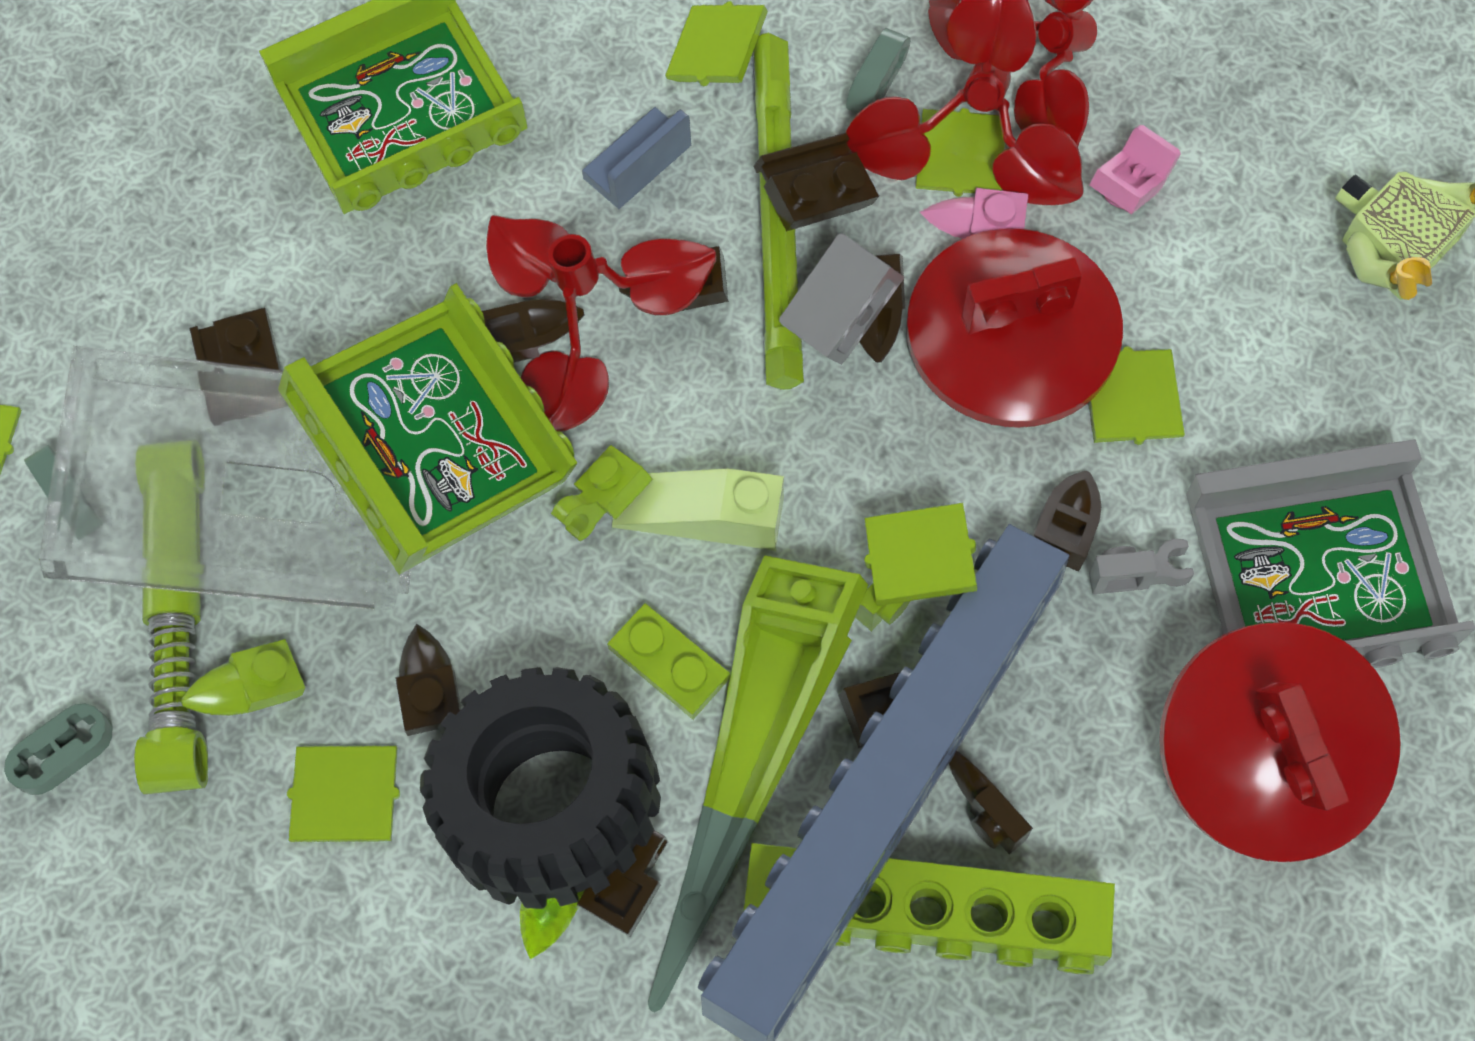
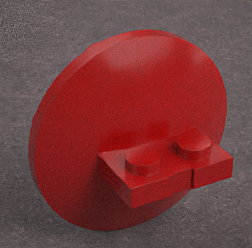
M995 229L980 232L957 241L943 250L928 264L920 275L910 298L906 333L911 358L917 371L931 391L943 402L963 415L977 421L996 426L1021 428L1034 427L1061 420L1084 407L1101 391L1110 378L1119 357L1123 339V318L1118 297L1112 284L1098 265L1075 246L1038 231Z
M1285 622L1260 623L1230 631L1216 638L1195 654L1184 666L1167 696L1160 723L1159 737L1160 756L1168 786L1175 800L1192 823L1205 835L1232 851L1251 858L1274 862L1303 861L1328 854L1344 846L1365 830L1378 815L1392 790L1398 771L1401 746L1400 727L1392 698L1385 683L1367 659L1351 645L1326 631L1312 626Z

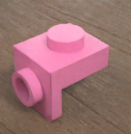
M1139 125L1132 131L1123 150L1097 169L1089 186L1104 195L1111 205L1124 209L1132 215L1162 189L1181 152L1144 125Z

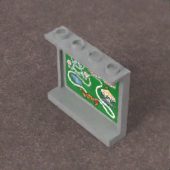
M1416 439L1195 475L1186 495L1224 634L1245 626L1260 623L1285 622L1312 626L1326 631L1351 645L1374 668L1395 664L1403 659L1402 654L1422 651L1424 658L1434 659L1453 654L1459 650L1458 645L1475 630V624L1473 620L1459 623L1412 476V472L1422 460Z

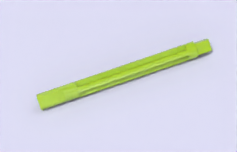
M771 33L759 35L753 51L759 158L765 154L791 148L790 119L792 114L788 41ZM759 172L766 330L764 336L766 385L786 390L792 389L804 382L802 339L779 321L781 315L798 292L795 229L786 232L764 188L766 181L762 173Z

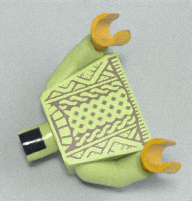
M1398 172L1380 191H1377L1355 174L1346 182L1335 200L1356 215L1342 241L1347 245L1346 250L1357 278L1363 283L1389 289L1400 300L1414 298L1417 295L1416 284H1422L1426 287L1432 285L1431 269L1464 236L1475 218V182L1448 183L1415 177L1408 172Z

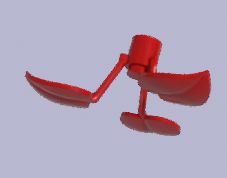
M961 0L956 5L948 21V41L955 54L961 60L975 65L965 83L964 89H960L956 96L928 121L920 124L918 108L911 100L902 97H885L863 108L846 130L849 137L847 145L852 153L857 152L865 169L886 178L902 181L920 173L930 158L931 144L924 133L934 129L960 104L967 102L972 108L982 112L996 109L999 112L1003 140L1009 147L997 155L992 168L996 182L1003 191L1028 194L1027 203L1036 205L1069 204L1080 199L1084 193L1080 152L1075 141L1066 131L1053 124L1038 123L1024 128L1017 140L1012 134L1008 112L1010 103L1004 97L1011 83V72L1020 70L1029 61L1036 45V26L1028 0Z
M929 0L928 14L930 25L938 43L951 58L961 60L953 51L947 35L950 15L961 0ZM1045 0V2L1058 11L1050 13L1043 21H1035L1036 31L1038 32L1041 44L1049 52L1057 53V56L1040 68V80H1027L1017 90L1014 113L1016 123L1021 130L1038 123L1053 124L1066 131L1075 141L1077 147H1079L1089 116L1087 88L1075 73L1065 69H1054L1063 62H1071L1073 60V53L1087 51L1093 46L1097 37V24L1091 14L1083 11L1093 0Z
M495 215L491 216L487 231L486 248L489 266L498 285L507 293L518 297H533L539 294L546 287L549 280L557 283L558 287L563 291L571 347L570 355L568 356L558 351L543 353L540 357L530 361L521 375V379L526 387H532L540 396L544 406V414L556 431L561 432L575 428L591 418L604 403L609 389V376L605 364L597 358H580L581 346L576 296H583L591 292L598 282L599 274H603L619 288L625 289L630 287L631 301L640 311L652 315L675 314L690 306L700 294L716 262V252L714 249L696 242L677 239H655L641 242L624 253L621 259V267L625 275L623 277L608 266L604 257L594 258L591 246L584 237L569 234L562 226L540 219H510Z

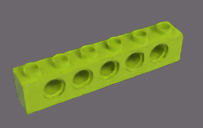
M751 843L744 910L750 904L757 908L760 906L770 890L765 886V883L774 864L782 854L791 858L797 848ZM889 858L869 890L881 899L883 903L882 912L872 918H864L855 913L835 945L850 946L851 937L875 940V949L890 953H910L912 944L936 947L935 955L945 959L971 960L972 951L997 954L996 963L1005 966L1032 967L1033 958L1056 960L1057 970L1062 972L1093 974L1094 965L1103 966L1112 957L1115 883ZM918 898H931L940 905L943 919L932 925L922 924L913 917L910 904ZM980 904H988L995 907L1001 914L1002 928L993 932L979 929L972 920L971 909ZM1038 911H1049L1055 914L1062 924V936L1048 939L1038 934L1032 923L1033 914Z

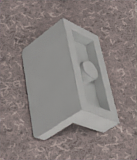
M840 233L794 296L779 321L821 354L842 365L905 277L845 234Z

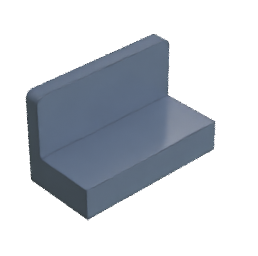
M654 107L582 170L583 179L615 207L620 209L692 146L689 115L680 109L672 117L668 118Z

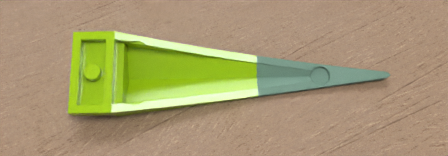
M766 555L762 559L742 605L726 702L705 799L680 896L648 1000L649 1010L652 1012L661 1010L667 1001L852 641L847 635L868 588V583L860 574Z

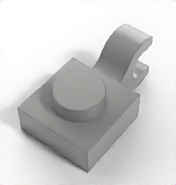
M1184 539L1168 540L1161 545L1155 555L1153 550L1136 552L1135 548L1130 546H1120L1104 551L1102 555L1096 556L1089 573L1092 594L1149 589L1150 585L1166 584L1174 587L1188 584L1194 575L1193 568L1176 569L1168 561V558L1171 556L1185 555L1189 547L1188 541Z

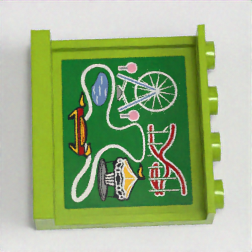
M371 0L259 51L272 83L343 214L353 210H368L374 207L381 200L382 196L400 188H415L421 185L429 174L446 166H462L472 159L474 153L493 144L498 146L509 144L519 136L521 131L528 129L521 99L519 97L513 99L456 0Z
M457 283L449 287L443 302L312 366L303 357L285 366L283 369L278 391L399 575L565 482L577 465V461L574 458V450L569 439L562 432L554 429L544 414V406L540 396L532 387H526L514 369V361L509 350L503 343L495 341L485 326L484 316L480 307L472 298H466Z

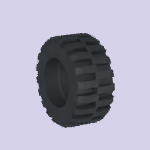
M541 667L522 669L521 677L509 680L507 674L490 680L491 688L481 694H478L476 690L472 691L461 700L464 707L456 715L451 712L447 714L438 726L442 734L440 741L432 739L428 745L424 760L430 769L424 770L420 775V793L426 800L422 809L427 824L435 833V838L465 879L477 890H487L494 900L510 905L515 902L518 896L525 908L543 909L546 907L547 899L556 898L560 906H565L578 902L577 893L591 887L594 894H597L610 886L607 876L613 871L619 869L622 873H625L635 863L637 859L632 850L636 844L642 847L648 844L654 831L649 817H655L660 809L661 795L656 787L660 782L659 772L636 716L632 715L628 703L617 692L608 691L603 681L591 675H583L579 681L575 671L572 669L556 667L553 668L552 675H544ZM555 751L574 752L592 760L591 772L585 787L578 797L560 813L548 819L527 824L504 822L493 817L495 800L502 784L525 761L537 755Z

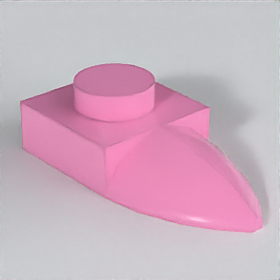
M976 188L975 197H957L943 200L929 206L920 213L938 229L962 239L995 229H1024L1028 194Z

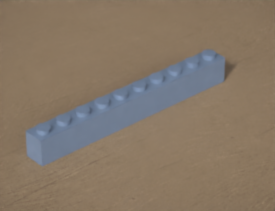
M1008 524L997 542L990 538L986 541L974 564V568L978 570L975 575L977 591L951 596L946 608L947 611L951 612L942 626L933 623L920 644L918 653L923 655L914 670L908 667L903 668L895 680L889 697L893 699L890 707L884 715L875 712L866 724L859 743L864 746L854 762L845 758L837 768L829 785V790L833 791V794L823 809L816 805L813 806L805 817L797 835L802 841L791 858L782 854L774 864L765 883V886L770 889L758 908L750 904L740 916L732 932V937L737 939L725 959L718 955L715 956L704 971L698 984V989L703 992L701 995L703 1016L743 1041H776L1060 587L1069 554L1011 524Z

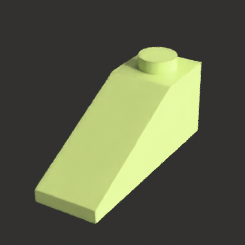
M729 468L648 473L653 480L616 520L613 518L612 528L776 551L784 501V476Z

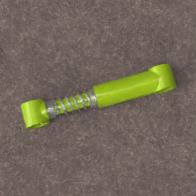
M196 440L140 446L136 452V476L140 492L143 496L142 620L145 625L149 626L148 630L152 635L148 641L154 647L148 654L149 658L154 662L148 669L149 673L154 676L148 684L149 688L154 691L148 699L149 703L154 706V709L148 714L149 732L145 734V737H140L137 740L134 755L137 783L140 791L145 795L202 789L206 787L208 782V750L205 738L201 731L195 730L196 718L190 713L191 709L183 707L181 703L182 698L190 688V681L195 678V675L190 673L189 666L195 663L194 659L189 658V651L195 648L193 644L189 643V637L195 634L194 627L201 621L200 495L205 491V462L199 443Z

